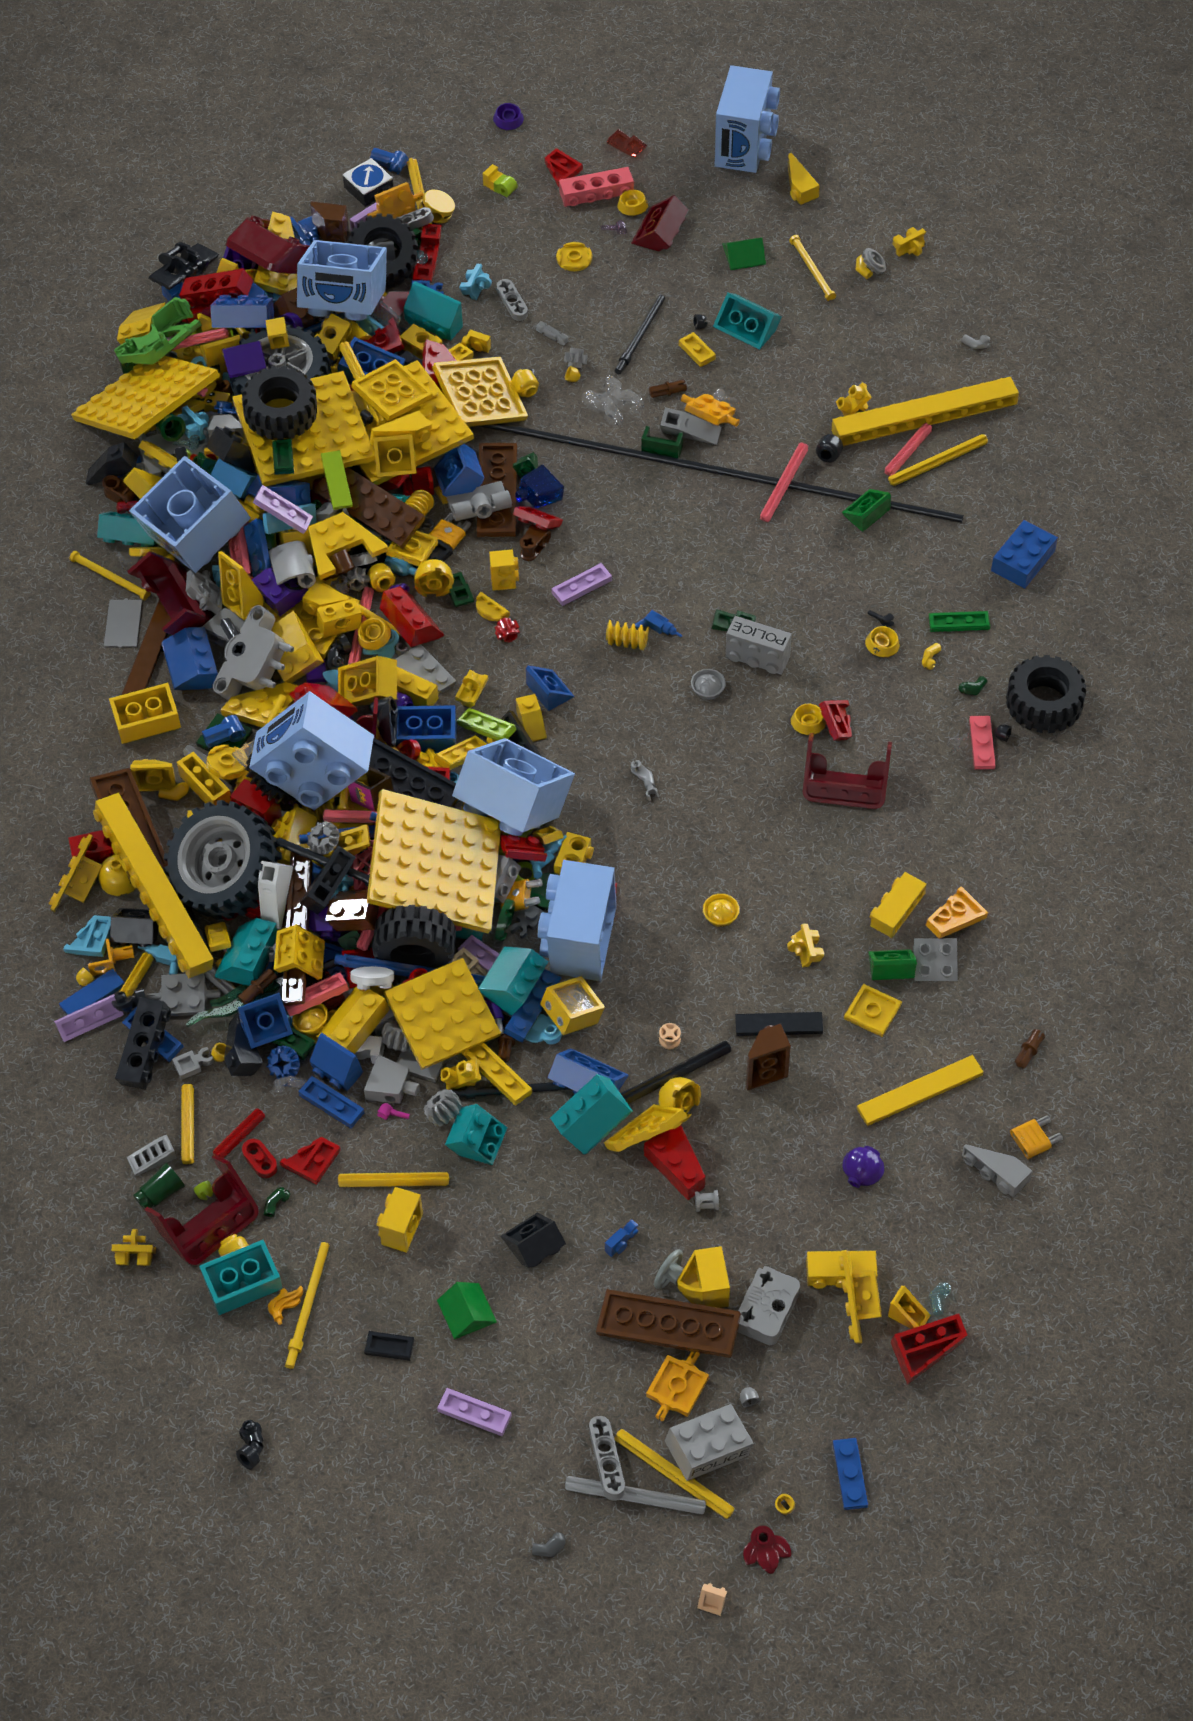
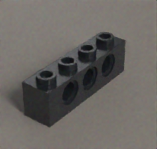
M139 998L115 1079L121 1085L146 1090L148 1083L151 1082L152 1068L159 1056L158 1048L160 1042H163L165 1037L164 1029L166 1022H169L171 1017L170 1007L164 1001ZM155 1020L154 1024L148 1027L149 1022ZM149 1040L146 1046L141 1047L143 1042ZM139 1061H142L139 1067H135Z

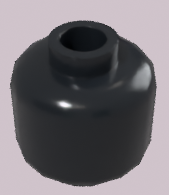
M824 435L816 447V454L824 462H834L842 452L843 443L836 435Z

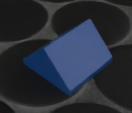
M529 665L526 667V684L548 711L575 697L553 670Z
M280 993L238 1007L240 1023L251 1049L293 1034Z

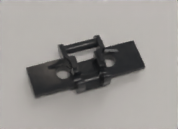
M178 242L174 248L158 256L160 263L164 266L152 273L148 279L170 290L182 281L184 282L185 278L202 274L206 271L209 263L217 258L219 254L199 243L190 247L188 244Z

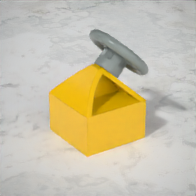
M722 1246L694 1250L684 1268L680 1266L683 1252L677 1249L661 1265L654 1280V1287L660 1290L669 1282L677 1285V1288L687 1300L693 1304L717 1308L729 1307L730 1285Z

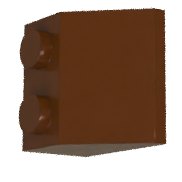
M311 202L312 222L317 227L318 235L324 241L346 243L349 233L347 205Z
M297 288L282 294L273 304L274 319L290 312L299 316L303 329L316 324L314 317L308 313V308L297 307Z
M368 890L340 891L329 901L326 921L335 931L375 930L379 906L366 903Z

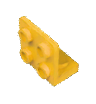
M297 924L278 930L274 970L280 973L296 967L317 980L322 979L325 941Z

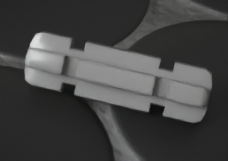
M543 321L536 325V331L541 334L544 333L543 335L554 341L557 340V343L563 346L569 341L567 335L550 325L547 326Z

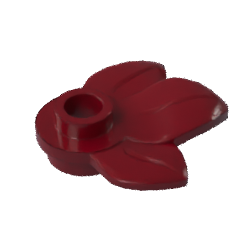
M763 1525L756 1527L752 1531L751 1541L743 1550V1558L746 1565L758 1562L760 1567L769 1574H773L776 1570L779 1557H791V1548L787 1540L782 1536L774 1535L769 1527ZM760 1533H764L767 1536L766 1542L759 1540Z

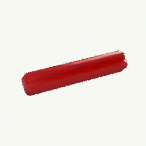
M258 1108L255 1109L213 1150V1155L216 1154L225 1158L265 1118L264 1113Z

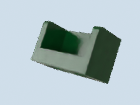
M650 426L645 427L641 439V451L674 458L680 457L683 448V433L679 432L677 441L650 436Z

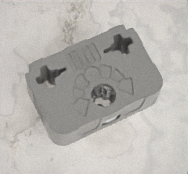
M770 1267L758 1268L738 1309L741 1313L737 1332L767 1345L776 1344L799 1297L800 1282L796 1278L785 1275Z

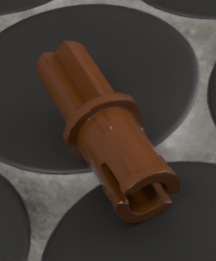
M684 379L670 383L666 381L665 384L650 387L649 394L651 398L687 391V385L684 384L686 381Z
M267 969L258 979L251 981V985L238 995V999L244 1005L251 1003L259 994H264L263 990L277 978L276 974L272 970Z
M508 1020L503 1022V1029L507 1026ZM503 1033L498 1038V1043L500 1044L498 1056L504 1062H508L511 1048L515 1045V1039Z
M1034 1029L1028 1040L1021 1045L1022 1049L1015 1059L1017 1067L1026 1068L1031 1058L1038 1053V1047L1045 1038L1044 1033H1041L1040 1037L1038 1036L1041 1032L1040 1030Z

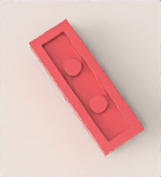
M970 716L969 723L974 770L995 769L990 716Z
M341 972L307 987L304 1004L284 1007L291 1017L302 1013L308 1008L319 1005L334 996L341 995L343 992L348 991L349 987Z

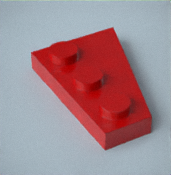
M391 318L388 321V325L382 329L378 328L374 331L375 335L363 341L390 353L404 349L394 318Z

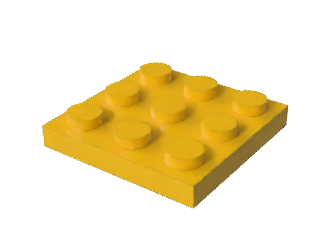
M396 359L352 381L351 385L388 422L429 401L433 396V393Z

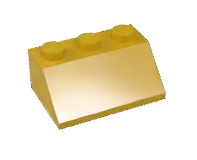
M355 987L316 1038L318 1039L319 1035L323 1033L355 1054L389 1012L390 1008L385 998L371 989L361 990Z

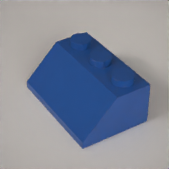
M356 337L350 343L365 375L395 359L402 365L405 363L404 358ZM342 357L338 364L337 372L344 371L347 382L352 384V381L355 379L344 357Z
M466 444L446 452L434 466L442 494L445 497L473 492L484 480L476 452Z
M205 627L184 628L162 641L174 690L213 688L218 673Z
M570 1048L556 1054L548 1079L553 1080V1084L556 1086L572 1089L573 1093L576 1094L596 1074L610 1078L618 1091H620L628 1074Z

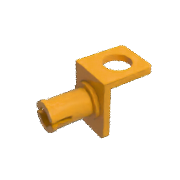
M109 938L106 939L109 959L89 963L88 968L92 976L105 974L112 968L115 971L114 964L116 961L135 958L133 946L113 949ZM99 966L106 967L105 969L100 971L94 970L96 967Z

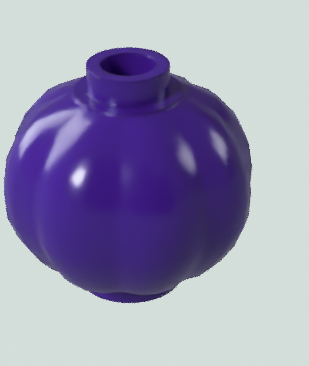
M870 1146L854 1148L846 1154L842 1162L843 1171L849 1178L848 1183L856 1188L873 1185L884 1174V1163L880 1158V1153Z

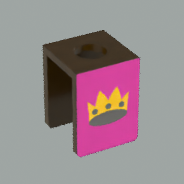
M369 767L366 773L368 786L354 781L348 786L352 802L371 811H377L379 792L382 789L394 792L390 776Z

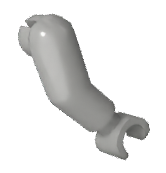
M636 760V764L632 761L631 772L644 782L648 801H651L650 794H656L659 797L652 772L643 766L639 760Z

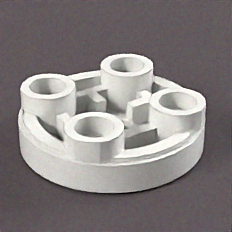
M360 967L350 972V980L357 984V989L361 990L370 989V986H379V988L384 989L391 988L392 981H394V971L384 967Z

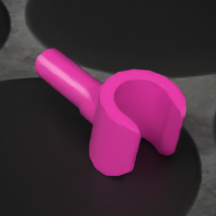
M384 1103L378 1109L377 1116L387 1120L389 1115L409 1119L410 1114L396 1111L391 1105Z

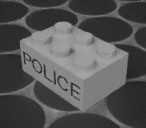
M735 616L726 633L725 657L734 662L746 663L752 668L759 667L771 674L778 673L782 675L790 658L792 633Z
M732 1404L671 1427L665 1439V1443L686 1481L748 1456L754 1444Z

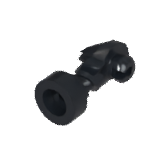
M344 634L335 637L334 643L328 650L326 664L330 670H338V667L344 666L345 663L340 654L346 655L352 650L351 644Z
M143 988L134 990L132 996L126 997L125 992H117L114 996L115 1000L112 1001L113 1007L121 1012H131L132 1008L138 1005L140 997L146 998Z
M253 1420L243 1422L239 1434L246 1444L236 1451L238 1461L249 1470L259 1464V1455L264 1448V1440L261 1434L262 1428L258 1422Z

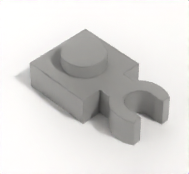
M208 1047L200 1049L196 1055L191 1050L172 1059L181 1080L201 1072L200 1066H210L214 1063L212 1056L204 1058L205 1055L210 1054Z

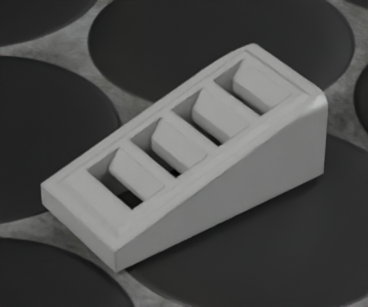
M166 1134L129 1155L127 1160L134 1175L138 1176L176 1159V1154ZM165 1147L166 1149L164 1153H162L161 1148ZM156 1151L158 1156L154 1157L152 1152ZM148 1154L149 1162H146L144 1155ZM139 1158L142 1166L138 1167L135 1159Z

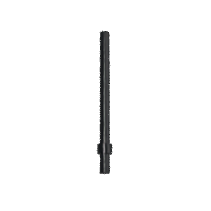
M658 296L627 350L620 356L619 363L614 370L615 373L621 374L625 366L629 365L632 360V354L662 306L665 296Z
M278 838L276 842L277 846L322 865H325L329 859L282 838ZM351 867L349 868L346 875L364 882L366 886L369 885L370 874L367 875Z
M553 1082L528 1084L532 1088V1092L570 1090L568 1087L556 1086ZM466 1086L465 1089H451L459 1098L466 1097L467 1099H475L476 1096L504 1095L495 1086L479 1088Z

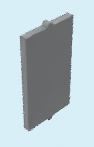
M125 598L124 600L109 601L104 647H118L119 649L122 647H137L142 600H128Z

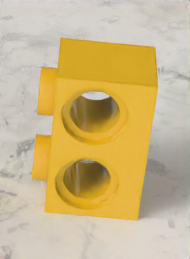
M513 549L489 552L492 590L516 589V582L519 581V572L515 569H519L518 557H514Z
M567 832V837L564 839L554 863V873H561L563 860L586 863L587 859H591L594 847H591V838Z

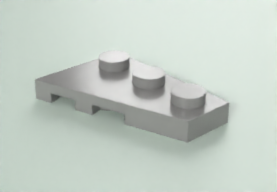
M421 644L395 659L397 660V667L438 685L439 694L456 685V680Z

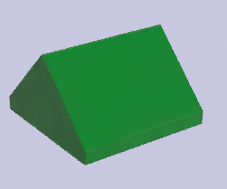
M762 237L722 243L730 270L766 265Z
M869 489L848 506L842 514L863 532L891 509V494L889 492Z
M911 949L868 951L872 980L915 978L917 959Z
M456 1282L437 1299L454 1340L497 1323L479 1283Z

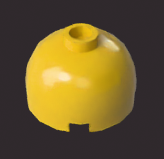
M437 559L424 561L415 571V589L424 597H427V594H436V597L445 596L454 584L453 573L450 567L445 562Z
M112 855L102 862L98 877L101 888L106 893L121 896V894H129L136 889L132 883L130 884L127 874L121 865L119 855Z
M683 1077L670 1079L659 1091V1106L687 1110L685 1112L687 1117L682 1120V1123L686 1122L692 1115L687 1113L694 1105L698 1106L700 1103V1086L694 1081Z

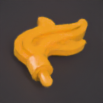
M302 1286L292 1292H287L283 1288L280 1290V1294L269 1302L268 1312L273 1316L274 1321L278 1325L282 1324V1311L287 1308H293L301 1302L300 1298L304 1292Z

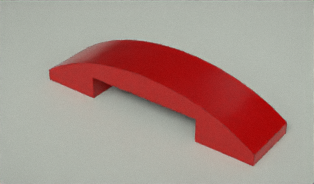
M427 224L423 226L413 281L432 282L439 252L441 225Z

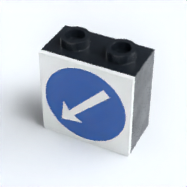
M372 158L343 174L344 188L364 207L376 202L374 195L393 188V178Z

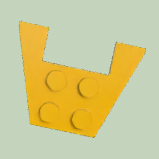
M344 512L308 526L310 542L320 580L336 574V568L329 557L339 551L348 550L359 544L365 546L372 558L388 551L386 543Z

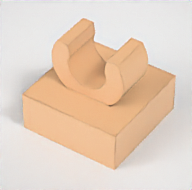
M711 1583L708 1585L704 1584L697 1608L721 1616L727 1591L723 1587L721 1589L713 1587Z

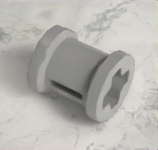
M714 1190L713 1193L700 1194L698 1191L695 1192L696 1212H700L701 1209L712 1208L715 1211L719 1210L718 1190Z

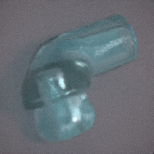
M947 1282L936 1285L929 1294L933 1315L944 1313L942 1301L951 1292V1286Z

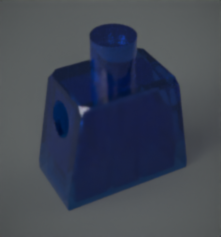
M541 465L521 478L519 491L515 492V497L520 503L527 500L533 507L538 508L561 501L563 499L564 486L544 465Z

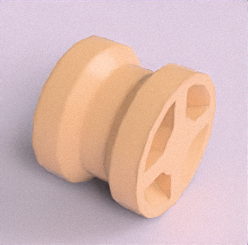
M673 1023L664 1024L659 1030V1043L665 1049L677 1048L681 1042L680 1028Z

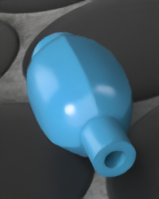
M387 556L385 559V564L391 568L394 574L400 576L411 574L415 576L417 569L412 564Z

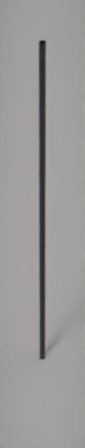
M504 423L479 425L480 427L775 486L780 479ZM791 481L788 486L790 489L850 501H856L862 496L860 494ZM891 501V509L960 523H962L964 515Z

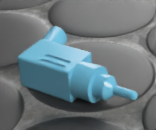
M566 835L562 839L543 844L544 853H547L545 862L530 860L534 878L539 879L542 876L541 869L555 858L554 854L559 850L561 842L567 837Z
M155 944L146 947L138 946L139 949H143L146 953L151 954L156 959V962L170 965L169 975L178 974V959L170 953L168 946L162 944L159 946Z

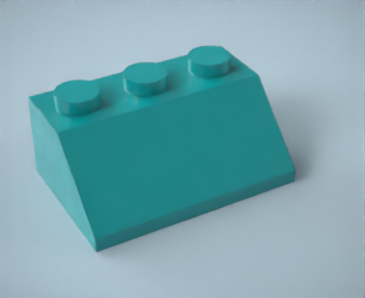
M416 281L413 282L404 305V319L411 325L415 324L424 328L427 332L430 331L437 334L441 339L451 341L463 327L461 302Z
M727 292L713 327L760 350L776 332L782 316L737 294Z
M112 511L99 514L97 538H103V542L115 543V540H119L124 545L141 543V547H153V545L158 544L149 537L132 514H118Z
M255 918L239 926L231 941V947L227 949L215 973V978L247 986L251 985L252 980L258 979L269 960V947L274 946L276 943L277 923Z
M505 946L478 990H480L482 995L512 1016L524 1004L549 961L533 949Z
M596 1074L550 1119L562 1136L583 1154H587L633 1110L610 1078Z
M264 1240L199 1266L218 1315L283 1289L279 1273Z

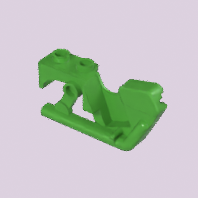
M174 297L152 315V330L149 334L142 337L127 338L125 343L115 348L114 352L120 363L155 364L202 325L196 319L190 324L174 326L183 319L194 317L188 301ZM179 332L172 339H170L169 341L167 340L166 337H171L172 335H174V333Z

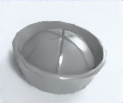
M713 669L697 671L691 679V687L695 694L706 700L717 698L726 686L724 676Z

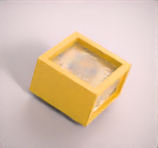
M582 976L547 987L540 1002V1005L563 1035L598 1024L605 1009V1006Z

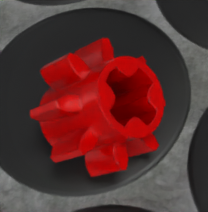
M510 618L500 619L497 622V626L494 627L498 640L503 638L505 642L514 641L520 633L517 621H511Z

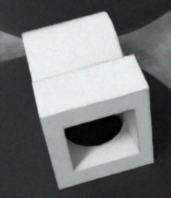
M369 1036L355 1053L357 1058H371L372 1064H374L378 1055L383 1056L385 1045L382 1043V1037Z

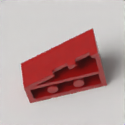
M681 1125L675 1129H670L653 1136L644 1143V1156L687 1200L695 1196V1192H700L705 1188V1174Z
M959 1313L894 1334L891 1345L907 1385L964 1342L967 1332Z

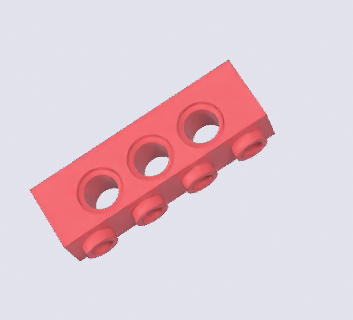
M629 167L559 180V192L565 207L587 202L592 203L602 199L608 200L621 196L625 191L634 190V180Z

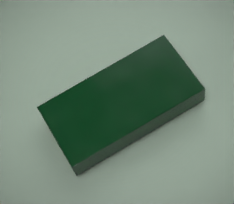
M292 439L272 440L274 474H294Z

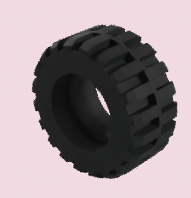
M381 213L376 214V217L372 218L370 215L366 217L365 222L361 220L357 223V228H353L348 244L368 246L372 241L382 238L395 242L400 248V255L394 261L386 263V285H389V288L395 287L396 282L399 285L403 283L404 278H409L412 270L415 269L418 256L416 236L414 231H410V226L407 223L402 224V219L399 217L393 219L391 214L383 217Z
M273 366L268 370L262 369L259 371V374L255 373L251 380L246 382L242 390L244 419L249 428L254 432L256 431L262 437L266 436L270 440H273V438L278 440H284V438L293 439L295 435L300 436L305 433V429L308 430L312 423L315 422L317 414L315 387L311 379L307 378V375L302 372L298 373L297 369H287V366H281V368ZM274 399H288L294 402L283 408L265 405Z
M1038 655L1032 657L1031 660L1026 659L1014 668V672L1011 673L1006 695V705L1010 709L1009 713L1012 717L1016 716V722L1020 725L1022 723L1026 724V729L1031 730L1035 728L1037 729L1036 732L1043 733V730H1048V733H1055V729H1058L1059 732L1066 729V725L1071 727L1075 720H1078L1081 716L1086 696L1085 679L1076 666L1072 667L1071 662L1067 660L1062 661L1061 657L1055 656V658H1052L1050 655L1039 657ZM1039 686H1047L1059 691L1063 697L1055 701H1044L1033 696L1029 690Z
M402 905L397 906L395 909L390 908L383 912L376 920L372 946L375 959L440 968L452 963L454 959L456 927L447 915L439 913L438 910L433 908L428 909L426 906L416 907L415 905L406 907Z

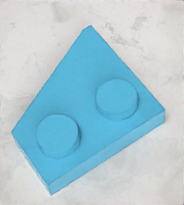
M94 915L87 922V925L76 934L77 938L73 943L64 946L65 953L104 957L107 949L106 939L109 938L110 940L111 917Z

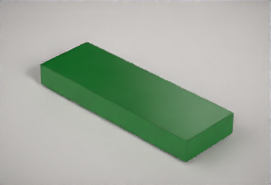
M988 611L929 613L928 615L930 632L990 630Z

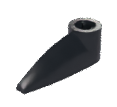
M389 696L378 700L377 728L385 743L390 747H395L398 708L395 699ZM374 702L371 703L372 713H373Z

